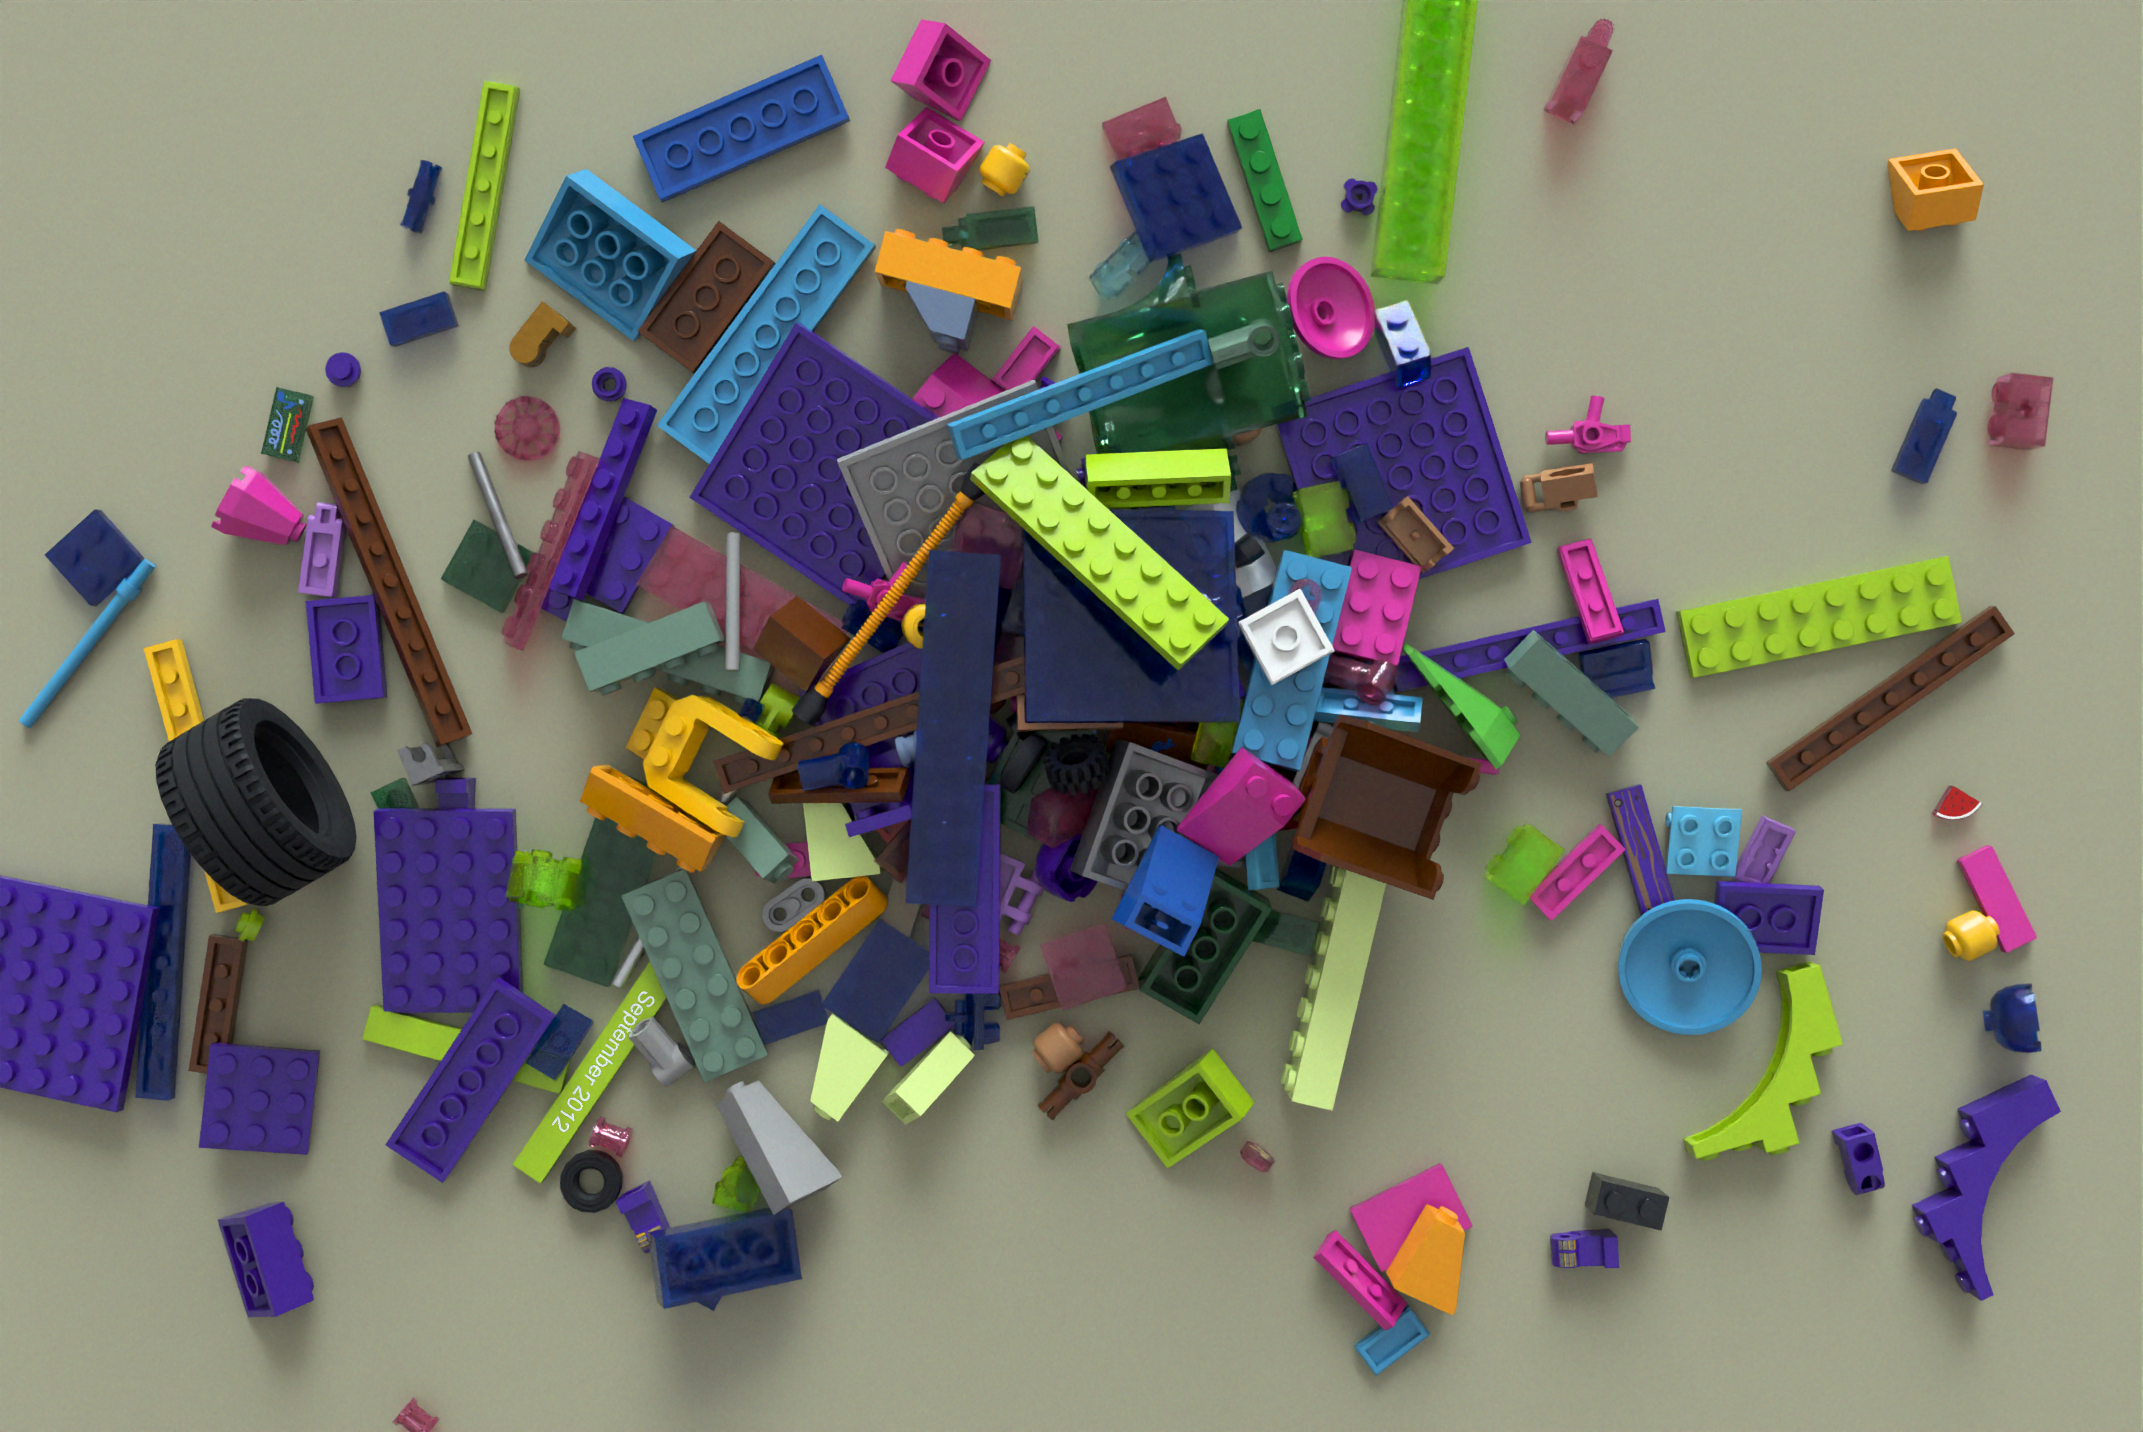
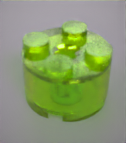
M532 849L531 853L515 851L505 898H509V901L538 908H544V906L553 907L555 903V910L573 911L577 901L583 861L570 857H563L562 860L552 859L553 853L544 850Z

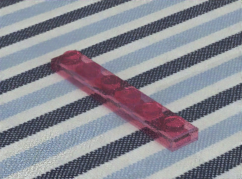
M578 451L577 456H573L568 462L565 472L568 476L564 488H560L554 497L553 507L555 511L551 520H547L542 527L540 533L542 543L538 553L534 552L530 557L527 571L530 573L525 585L521 584L514 599V602L517 604L512 616L507 617L502 628V635L504 636L502 641L510 647L521 651L525 648L599 463V458Z

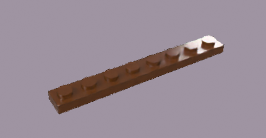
M1989 606L1767 761V766L1783 789L1791 791L2015 633L1997 607Z

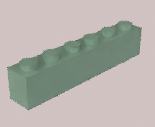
M574 599L561 639L570 641V648L579 651L649 622ZM717 645L719 651L700 658L698 653L685 657L686 664L674 669L667 670L664 665L652 670L654 675L656 670L669 673L668 680L688 686L689 680L701 683L700 690L720 696L722 691L735 694L733 701L753 707L754 701L760 702L768 690L775 667L767 660L740 652L739 671H725V647Z

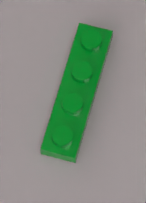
M1261 109L1228 119L1227 126L1268 252L1302 242L1303 238Z

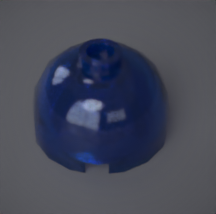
M2032 983L2012 985L1997 991L1990 1000V1010L1983 1011L1985 1032L1993 1031L1996 1042L2007 1050L2021 1053L2041 1052V1041H2038L2037 1032L2040 1031L2035 996L2034 992H2032Z

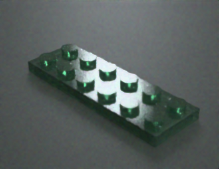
M629 776L630 778L636 780L642 785L648 787L647 782ZM595 817L543 965L609 987L611 986V981L614 978L633 924L621 895L648 882L657 853L646 846L648 841L637 834L635 838H631L616 829L618 823L606 817L603 821Z

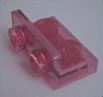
M1166 97L1102 122L1103 130L1117 164L1124 161L1127 164L1138 162L1146 157V152L1156 148L1159 151L1167 150L1178 143L1177 140L1181 138L1182 133L1180 123H1176Z

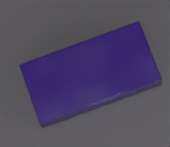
M935 997L882 1037L881 1042L902 1067L956 1026V1023Z

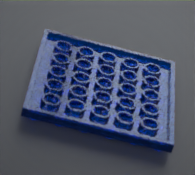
M1110 510L1229 618L1227 625L1179 671L1022 528L1025 723H1237L1240 721L1234 511Z

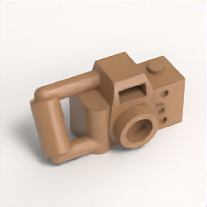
M1593 463L1547 469L1538 474L1526 475L1520 482L1523 508L1528 512L1559 508L1560 511L1577 509L1579 500L1598 497ZM1536 482H1541L1544 502L1537 503L1534 487Z

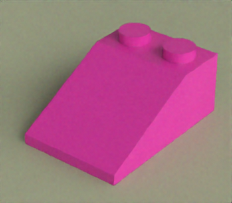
M1241 747L1176 829L1197 845L1219 856L1221 861L1231 866L1284 827L1306 798L1290 780Z

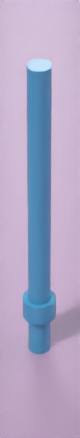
M143 559L128 579L124 578L116 588L118 593L21 716L19 722L28 728L34 725L128 602L135 601L142 591V584L156 568L155 564L147 559Z

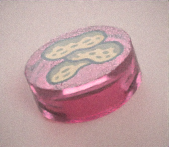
M1247 1141L1240 1150L1243 1160L1260 1172H1268L1275 1162L1274 1158L1265 1149L1251 1141Z

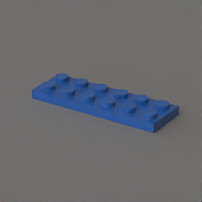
M821 54L634 135L633 139L659 199L663 203L848 123L850 118Z

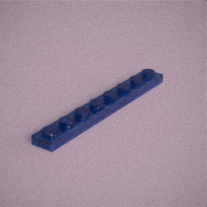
M153 824L148 905L159 907L160 911L140 1016L135 1098L166 1101L175 1098L191 861V853L181 841L172 824Z

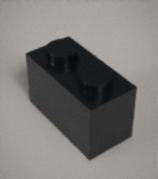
M1592 1172L1584 1205L1594 1215L1662 1231L1670 1197L1657 1187Z

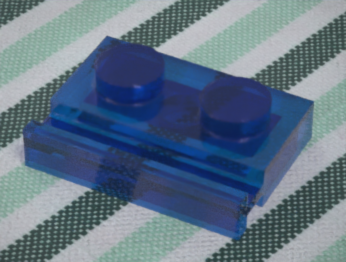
M1647 639L1578 652L1581 672L1610 698L1655 689L1652 677L1653 666L1650 642Z

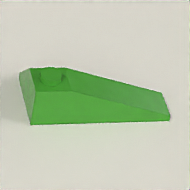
M1405 643L1402 646V650L1478 752L1495 769L1501 767L1520 737L1519 732L1513 726L1518 722L1513 713L1506 705L1502 708L1498 707L1491 699Z

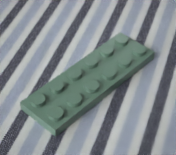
M682 868L623 893L621 897L704 1083L767 1056L769 1053L744 995L737 985L736 977L689 871Z

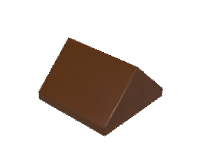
M796 596L769 616L753 650L804 691L808 692L850 642L851 638L800 597Z

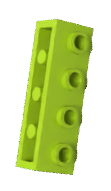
M1227 449L1085 455L1086 489L1106 508L1230 502L1231 472Z

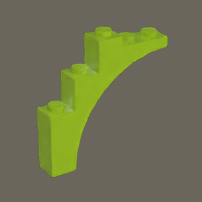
M1807 961L1776 970L1781 996L1780 1027L1775 1050L1766 1071L1751 1094L1730 1115L1706 1130L1683 1138L1686 1152L1694 1158H1699L1702 1161L1712 1160L1720 1156L1719 1152L1725 1150L1742 1151L1753 1147V1142H1755L1756 1147L1764 1152H1769L1770 1155H1778L1788 1152L1790 1150L1789 1146L1799 1144L1789 1103L1792 1106L1807 1104L1811 1102V1097L1821 1094L1810 1054L1814 1057L1828 1055L1833 1052V1047L1843 1045L1821 965Z

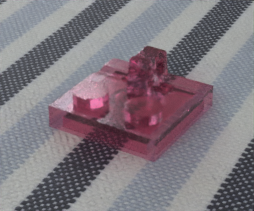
M1106 922L1040 944L1062 1011L1127 989Z

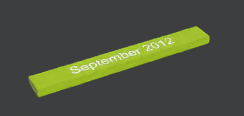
M651 962L648 963L512 1164L540 1184L545 1180L635 1047L629 1039V1033L643 1019L655 1017L666 1001V995Z

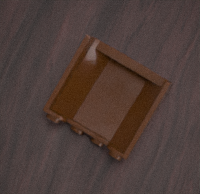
M1340 715L1334 722V728L1328 739L1321 737L1315 744L1299 791L1306 800L1292 816V820L1298 822L1297 832L1292 839L1293 849L1330 865L1434 900L1436 892L1440 890L1443 884L1444 874L1440 864L1430 860L1432 853L1439 846L1440 831L1444 820L1451 812L1453 794L1466 795L1477 787L1480 780L1479 771L1482 763L1380 725Z

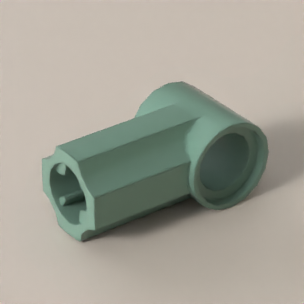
M1258 318L1247 326L1209 338L1208 343L1216 367L1220 369L1256 356H1270L1278 349L1280 339L1273 322L1269 319ZM1266 330L1272 333V337L1266 344H1257L1253 341L1257 332Z

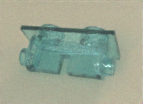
M1136 229L1129 237L1121 241L1118 248L1105 261L1096 266L1089 279L1099 295L1103 294L1108 300L1113 296L1117 298L1133 281V278L1127 271L1132 269L1139 275L1156 259L1154 255L1158 250L1151 242L1146 243L1140 230Z

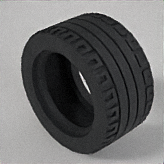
M257 698L240 699L169 741L160 750L155 764L156 782L161 801L170 822L196 862L219 886L237 899L256 906L273 905L342 865L352 856L357 839L355 822L340 783L327 761L303 730L284 712L271 703Z

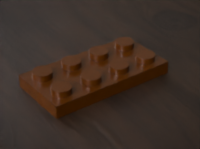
M718 221L637 332L695 374L774 267L775 262Z

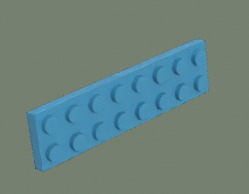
M819 204L657 426L710 464L795 323H801L812 332H815L876 249L875 244Z

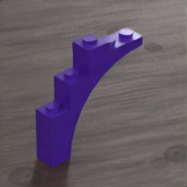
M2034 1075L2022 1078L1957 1109L1962 1119L1959 1121L1960 1128L1970 1141L1935 1156L1939 1169L1936 1170L1938 1178L1947 1189L1912 1205L1917 1215L1913 1219L1918 1231L1923 1237L1927 1236L1940 1244L1944 1255L1950 1262L1954 1263L1958 1271L1955 1274V1279L1962 1291L1970 1293L1981 1301L1994 1295L1985 1271L1981 1245L1982 1219L1989 1189L2002 1163L2017 1143L2039 1124L2061 1112L2047 1080Z

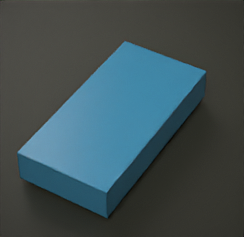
M1407 1304L1394 1327L1385 1331L1381 1326H1378L1357 1342L1354 1347L1377 1376L1427 1338L1430 1333Z

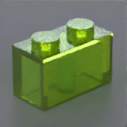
M1340 481L1301 488L1293 493L1305 554L1307 556L1321 558L1353 550L1352 543H1356V532L1353 523H1348L1345 509H1349V498L1346 489H1341Z
M1525 823L1522 827L1517 826L1512 830L1506 839L1509 845L1501 855L1497 853L1492 857L1485 868L1488 873L1484 877L1507 896L1522 905L1527 902L1565 851L1538 829Z

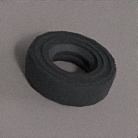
M1034 733L1030 734L1008 764L999 784L1013 794L1017 792L1038 763L1047 742Z
M586 1150L576 1154L565 1164L560 1175V1189L564 1199L572 1208L581 1212L596 1213L608 1208L618 1198L622 1189L623 1174L618 1162L611 1155L600 1150ZM588 1168L596 1169L603 1175L604 1186L600 1192L589 1194L581 1189L579 1176L583 1170Z

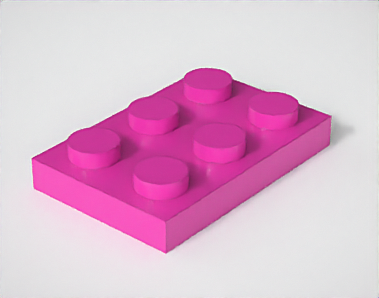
M1354 549L1349 567H1352L1332 647L1336 653L1396 668L1422 566Z

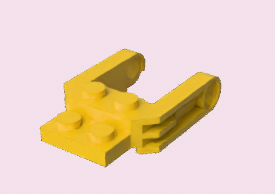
M654 687L625 748L644 759L643 767L649 788L715 831L729 837H738L745 821L727 811L728 807L685 780L683 776L689 771L709 729L708 726L713 727L752 753L768 760H776L783 742L712 697L691 695L679 699L663 688Z

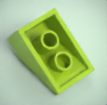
M1212 1048L1130 1109L1126 1115L1165 1166L1169 1168L1242 1120L1255 1102Z

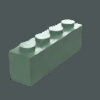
M703 601L576 651L574 654L589 692L600 691L602 696L622 689L620 683L633 678L634 683L653 677L654 673L652 670L664 665L667 670L687 663L685 657L698 653L700 658L719 651L717 645L725 642V638L711 603Z
M1535 630L1504 659L1509 668L1507 675L1520 687L1527 684L1534 691L1532 697L1542 707L1548 709L1552 706L1560 713L1557 719L1566 728L1572 731L1576 727L1584 734L1581 738L1582 741L1594 752L1597 753L1601 749L1610 757L1639 728L1629 713Z

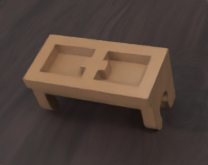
M1408 496L1376 522L1414 565L1422 566L1421 574L1434 567L1435 563L1454 549Z

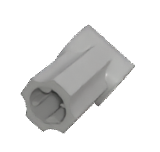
M653 1016L643 1019L629 1033V1039L649 1061L653 1074L663 1086L668 1087L695 1068V1061L685 1046L680 1042L675 1043Z

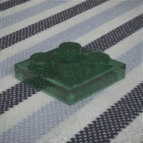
M473 519L441 580L491 608L504 613L523 578L515 579L497 531ZM516 542L528 571L537 553Z

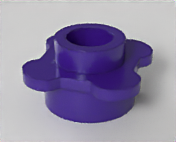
M1348 179L1344 184L1346 194L1345 199L1341 202L1342 210L1346 213L1359 211L1365 216L1372 214L1375 209L1373 200L1378 191L1377 185L1372 181ZM1357 194H1361V195H1362V199H1361V200H1358V199L1356 198V195H1357Z

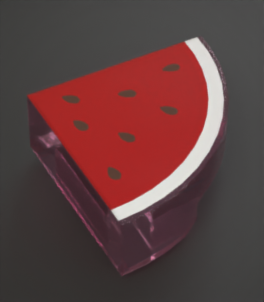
M1949 785L1931 815L1947 820L1964 819L1974 814L1982 806V803L1955 786Z

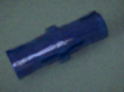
M426 160L420 161L413 189L410 188L407 192V196L410 198L403 220L400 223L401 227L405 229L410 228V231L422 234L429 206L434 205L436 199L433 197L440 172L443 169L437 164L433 166L432 162Z

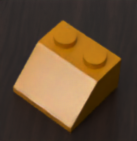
M1956 148L1888 159L1887 166L1894 211L1907 231H1921L1926 228L1958 225L1962 222L1976 220L1984 184Z

